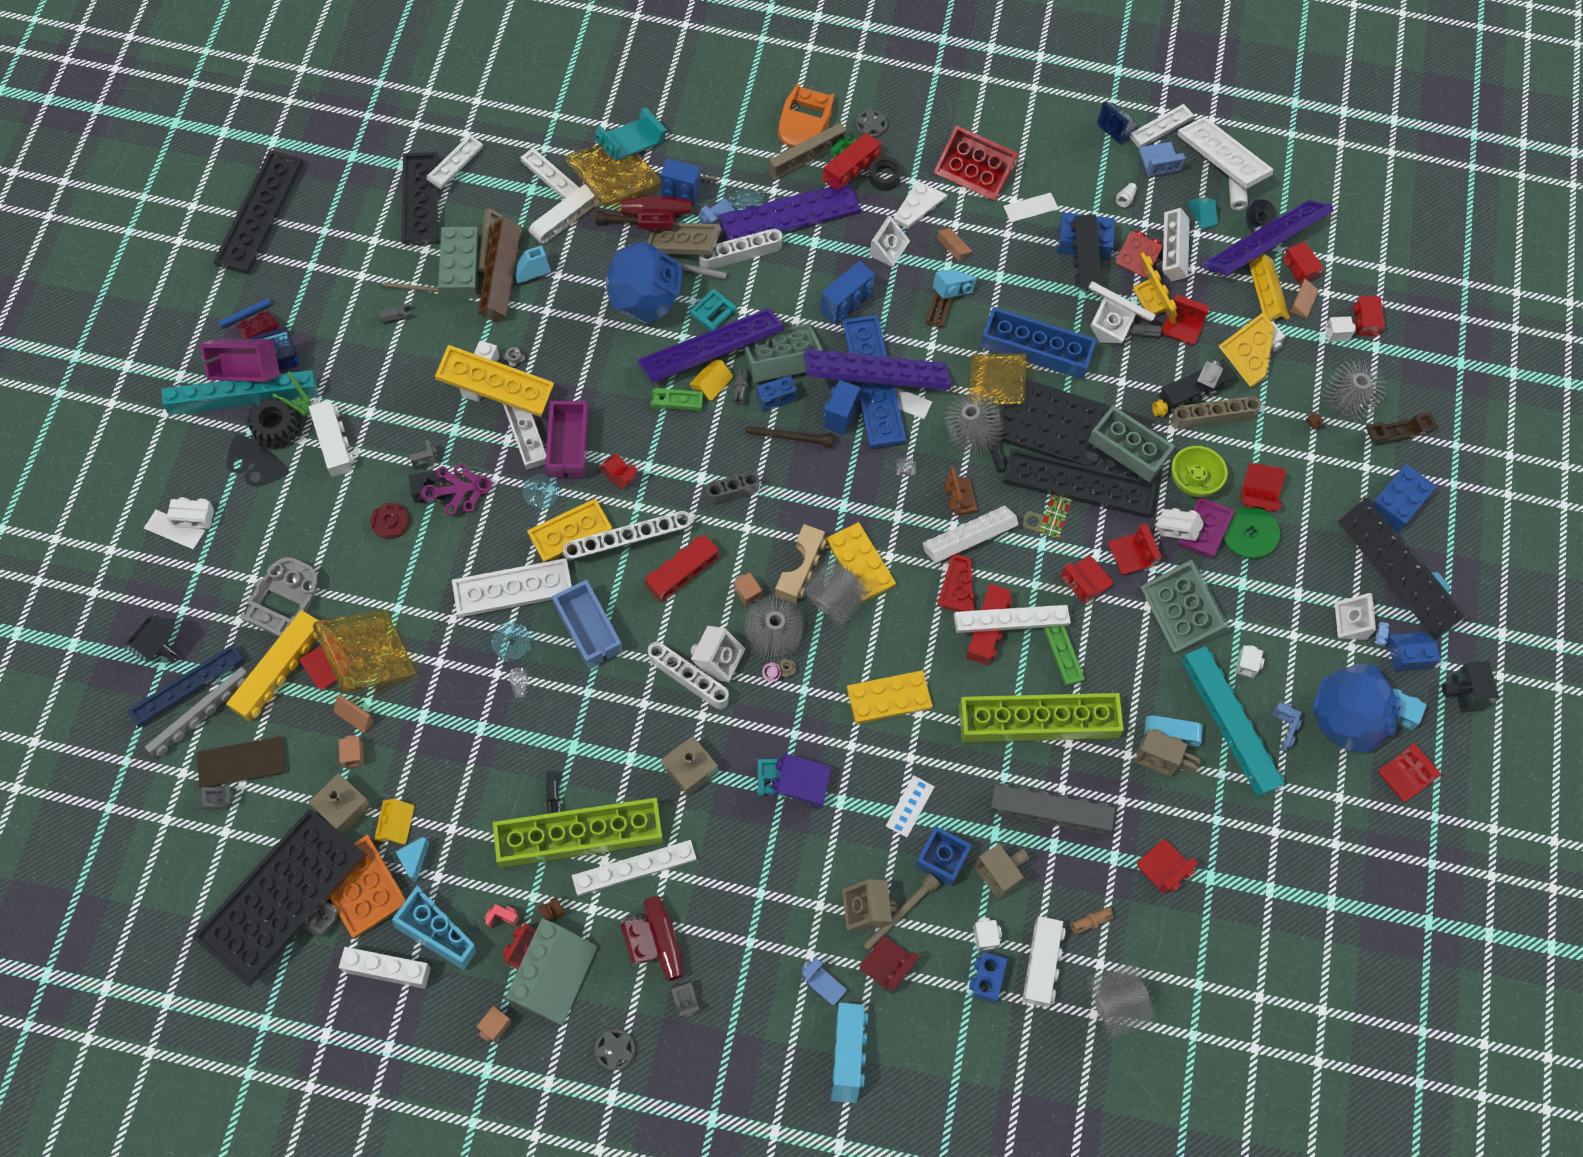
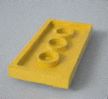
M595 498L527 530V533L544 563L563 556V547L570 541L613 529ZM568 546L567 553L575 550L576 547Z
M859 522L826 538V543L835 558H837L836 560L842 564L840 566L843 569L845 567L847 570L848 565V571L856 577L857 582L862 584L861 586L864 587L862 588L863 592H867L865 593L867 596L863 594L864 597L862 598L864 600L860 598L862 602L896 586V582Z
M923 670L847 685L846 688L855 725L930 710L933 707Z

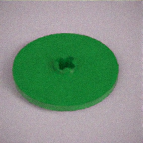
M1241 508L1234 511L1223 540L1226 546L1240 557L1248 559L1262 558L1269 555L1277 547L1280 540V528L1274 517L1266 511L1258 508ZM1249 530L1253 531V536L1249 535Z

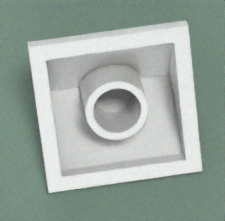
M891 216L887 217L871 241L870 256L892 267L910 240Z
M1104 297L1090 327L1100 343H1122L1136 313Z
M1368 593L1335 602L1338 638L1367 640L1376 630L1372 594Z

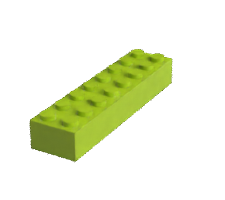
M1119 693L961 697L959 702L961 742L1119 738L1124 731Z
M657 798L493 822L496 862L499 868L663 844Z

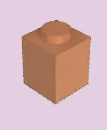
M751 573L742 574L735 579L734 591L745 607L762 598V590Z
M351 735L346 736L345 739H339V759L343 768L364 766L363 742L357 736Z
M493 1006L476 1026L481 1031L478 1035L487 1042L492 1040L496 1043L511 1025L512 1021Z

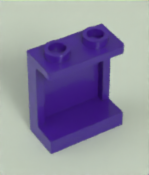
M787 753L778 758L775 765L777 775L773 778L771 789H773L772 796L783 795L810 803V807L815 809L824 805L831 766Z

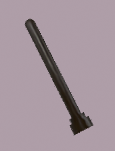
M596 210L595 223L600 225L607 222L638 224V217L609 215L604 210Z
M750 426L745 429L747 434L821 443L826 448H832L833 433H826L820 436Z

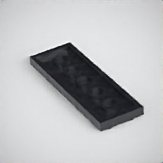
M438 152L403 153L402 244L438 243L439 188L427 180V175L439 165Z

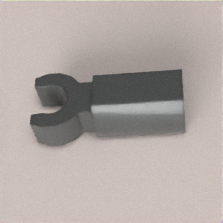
M406 303L400 308L394 307L379 311L382 323L399 320L400 318H412L411 311L405 312L411 309L410 304Z

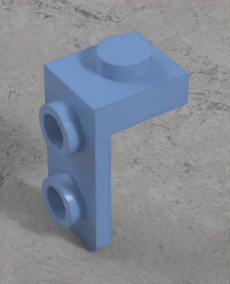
M723 199L710 209L704 206L700 210L698 219L702 224H720L718 214L734 211L735 209L726 199Z
M1279 702L1271 716L1289 723L1280 748L1284 752L1288 747L1291 748L1295 741L1293 734L1301 725L1302 720L1299 718L1302 712L1293 709L1289 704Z
M817 958L813 962L809 960L802 968L801 979L832 1006L845 994L846 988L822 968V962Z

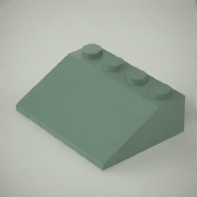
M810 323L784 328L783 331L775 335H770L743 347L753 382H764L769 379H780L784 376L806 372L803 357L804 349L823 351Z
M1193 560L1141 586L1174 654L1213 640L1231 631L1197 564Z
M542 918L504 1000L563 1026L598 946Z

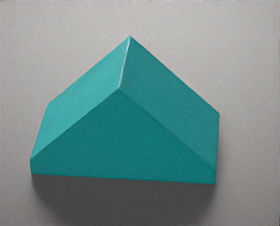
M1201 197L1188 201V205L1201 230L1218 225L1215 200Z

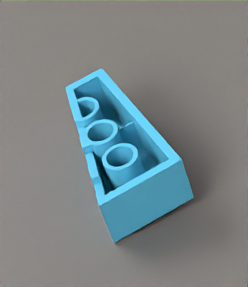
M418 886L415 887L392 919L397 930L465 970L476 954L475 945L440 911L435 903Z
M839 1003L834 1051L835 1063L832 1078L834 1083L831 1101L857 1103L859 1089L864 1088L865 1074H861V1067H865L866 1054L862 1053V1046H866L867 1033H863V1026H867L868 1013H864V1005Z

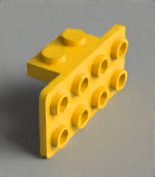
M1143 252L1140 254L1141 265L1148 280L1134 286L1133 291L1144 309L1155 315L1165 311L1171 323L1174 324L1177 317L1176 304L1173 299L1169 300L1167 296L1169 292L1165 285H1161V277L1158 271L1153 270L1151 258L1149 256L1146 257Z

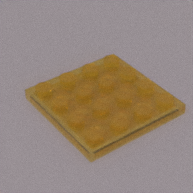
M598 144L566 155L565 161L604 207L661 187V179L638 153L614 161Z
M386 610L322 620L313 624V629L343 693L412 679L417 674Z

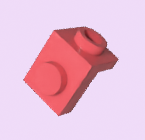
M495 904L493 909L490 908L486 913L485 924L492 929L497 918L516 927L520 919L516 915V910L508 906L504 909Z

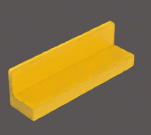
M1262 253L1260 257L1248 262L1262 312L1270 321L1281 316L1289 320L1290 316L1274 261Z

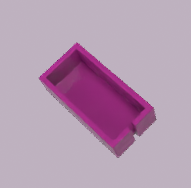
M212 339L199 344L203 360L219 356L218 359L204 364L207 380L268 381L280 376L273 339Z
M550 401L545 464L547 477L565 478V474H568V478H585L589 424L587 401Z

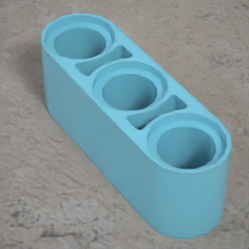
M1147 716L1145 719L1144 736L1149 729H1157L1168 737L1181 739L1187 746H1201L1203 725L1200 723L1160 716Z

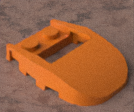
M797 84L784 104L778 127L779 139L784 144L795 147L799 143L828 129L832 115V104H834V94L827 95L802 88L800 84ZM793 103L821 111L823 115L819 118L790 110V107Z

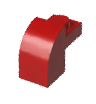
M619 454L611 455L598 466L606 477L620 489L625 488L636 478L634 474L638 471L634 465L627 466Z

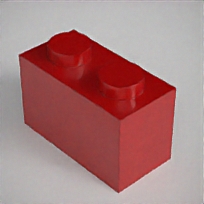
M1306 242L1288 248L1282 258L1300 285H1302L1304 279L1310 282L1319 278L1324 269Z
M1359 296L1352 307L1356 318L1354 324L1358 336H1379L1385 327L1381 296Z

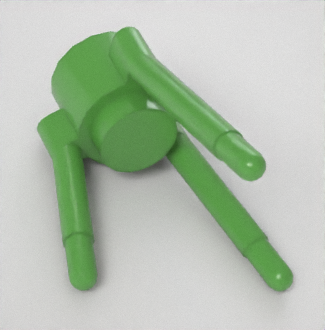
M287 372L303 398H297L292 403L276 394H273V397L279 398L280 401L292 407L299 415L305 417L310 413L309 406L311 405L309 402L311 399L306 396L291 372Z

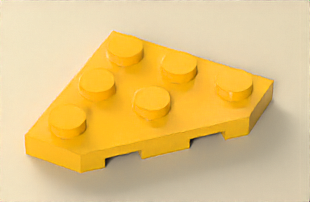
M1261 313L1219 345V348L1251 388L1267 377L1275 327L1264 313Z

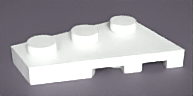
M917 181L893 219L898 225L909 229L921 220L927 212L934 210L936 205L944 202L948 195Z

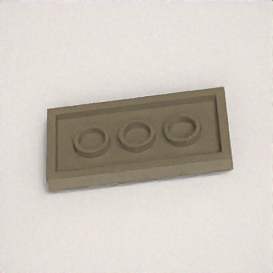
M674 223L673 229H653L647 243L652 244L665 254L711 255L722 229L720 224Z

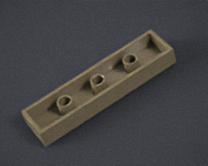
M842 123L836 124L824 132L799 143L797 146L772 157L769 160V174L775 181L830 152V149L840 139L844 140L846 138L847 129Z

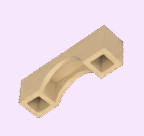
M803 524L797 538L796 548L802 553L804 562L794 571L782 572L775 588L776 597H781V599L797 604L799 598H803L805 593L803 590L805 589L803 587L804 583H809L811 580L810 578L813 574L811 569L813 566H817L820 558L818 553L824 549L827 542L824 539V531Z

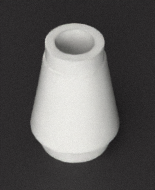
M1129 183L1116 195L1117 204L1121 207L1131 205L1137 191V186Z

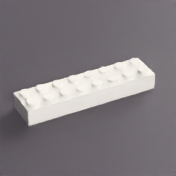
M503 404L526 470L545 465L546 452L532 414Z
M1002 506L977 519L927 540L923 543L924 551L937 563L1018 526L1017 516L1006 506Z

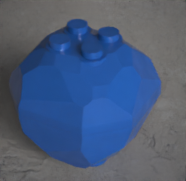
M635 242L629 244L614 254L606 276V289L609 300L617 311L642 323L654 322L671 311L676 297L680 293L682 268L677 261L650 243Z
M1356 664L1333 672L1329 677L1324 676L1322 678L1314 701L1313 712L1318 721L1320 732L1337 746L1352 752H1370L1376 749L1386 736L1389 737L1395 734V721L1397 717L1400 718L1402 706H1399L1400 698L1394 694L1390 683L1376 666Z

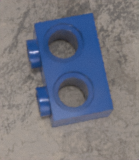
M791 375L756 386V398L762 412L797 401V388Z
M985 952L980 957H976L974 969L977 970L975 978L971 977L969 990H972L971 997L991 1003L997 1002L1006 968V958ZM984 963H992L995 970L992 972L987 971ZM987 983L990 991L983 992L979 984Z

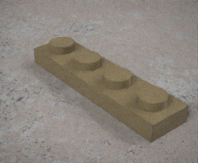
M490 208L485 210L477 266V271L484 274L493 225L503 217V215Z

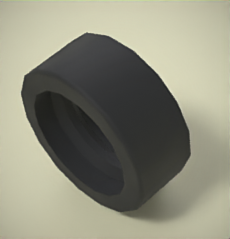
M883 156L876 158L872 161L869 168L868 178L870 183L879 190L887 191L894 189L900 183L901 165L896 159ZM880 168H888L895 173V176L890 179H882L875 174V171Z

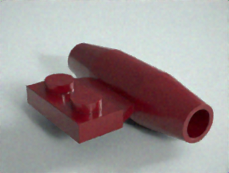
M641 196L621 200V214L638 217V229L668 230L673 229L674 217L692 214V200L671 196Z
M660 896L649 897L644 900L646 922L640 919L625 921L620 925L632 965L651 962L656 957L666 980L674 981L683 977L678 941L671 918Z

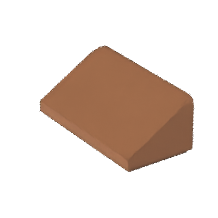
M951 228L938 231L937 239L958 261L973 253Z
M1304 279L1290 310L1291 313L1306 319L1319 291L1308 280Z
M342 695L337 696L334 707L335 714L365 733L374 723L370 714Z

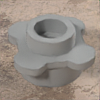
M516 347L508 349L503 355L504 360L509 362L510 367H515L517 363L525 360V356Z

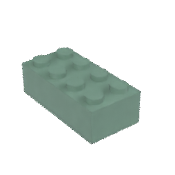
M441 227L438 284L441 299H478L479 271H477L480 237L477 227Z
M1115 406L1109 409L1093 429L1088 441L1148 482L1153 480L1170 458L1175 448L1173 444Z

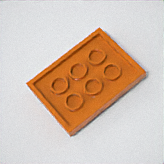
M369 835L354 843L367 856L330 897L353 939L358 938L397 913L406 901L405 896Z

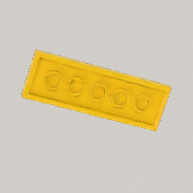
M451 345L447 346L435 375V379L539 417H542L554 386V382Z

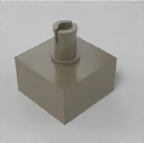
M694 736L661 759L662 768L686 797L718 773V765Z
M339 773L308 802L324 820L341 834H344L371 807L368 800Z
M998 844L981 855L974 868L999 901L1018 888L1024 877L1017 867L1028 861L1029 857L1023 849L1009 857L1001 845Z
M867 879L842 889L847 931L867 932L892 922L891 914L896 912L897 907H891V905L897 904L889 899L887 881Z

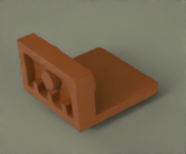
M950 467L949 474L946 475L947 482L944 483L946 494L949 493L950 496L948 501L950 510H953L954 516L977 513L969 477L957 479L955 467Z

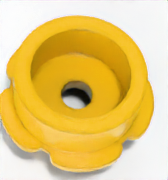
M1161 399L1158 402H1154L1152 405L1153 414L1164 417L1168 412L1167 403Z

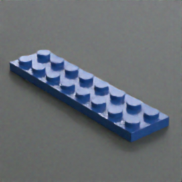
M878 315L842 320L848 353L868 354L878 357L887 356ZM855 381V385L860 387L859 403L869 448L905 444L906 436L894 385Z

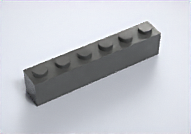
M1004 783L994 785L989 813L1105 836H1109L1112 832L1115 807H1110L1107 803L1100 802L1094 804L1090 803L1087 799L1073 800L1066 795L1053 796L1045 791H1038L1037 793L1025 787L1016 789Z

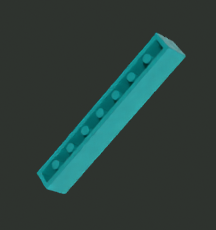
M313 370L291 373L307 397H318L317 379ZM287 373L280 374V376L268 381H219L162 388V405L168 415L260 404L259 401H267V398L274 400L273 394L284 397L289 401L297 398L302 399L303 397Z
M1205 646L1186 654L1181 663L1258 799L1279 790L1284 785L1283 776L1276 770L1272 756L1264 749L1262 739L1256 735L1253 723L1244 714L1242 704L1236 700L1233 688L1224 679V673L1216 665L1212 652L1208 651Z

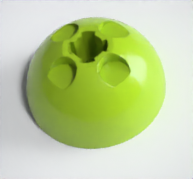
M1190 446L1182 449L1174 457L1171 466L1172 478L1176 486L1183 493L1192 497H1207L1216 493L1226 482L1228 474L1227 466L1222 457L1212 449L1203 446Z

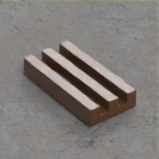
M935 292L925 324L943 328L952 297L943 299L938 295V292ZM938 299L940 300L934 320L930 321L936 301ZM945 301L947 303L941 322L937 323L943 302Z

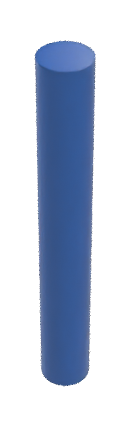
M268 298L219 321V324L224 328L272 304Z

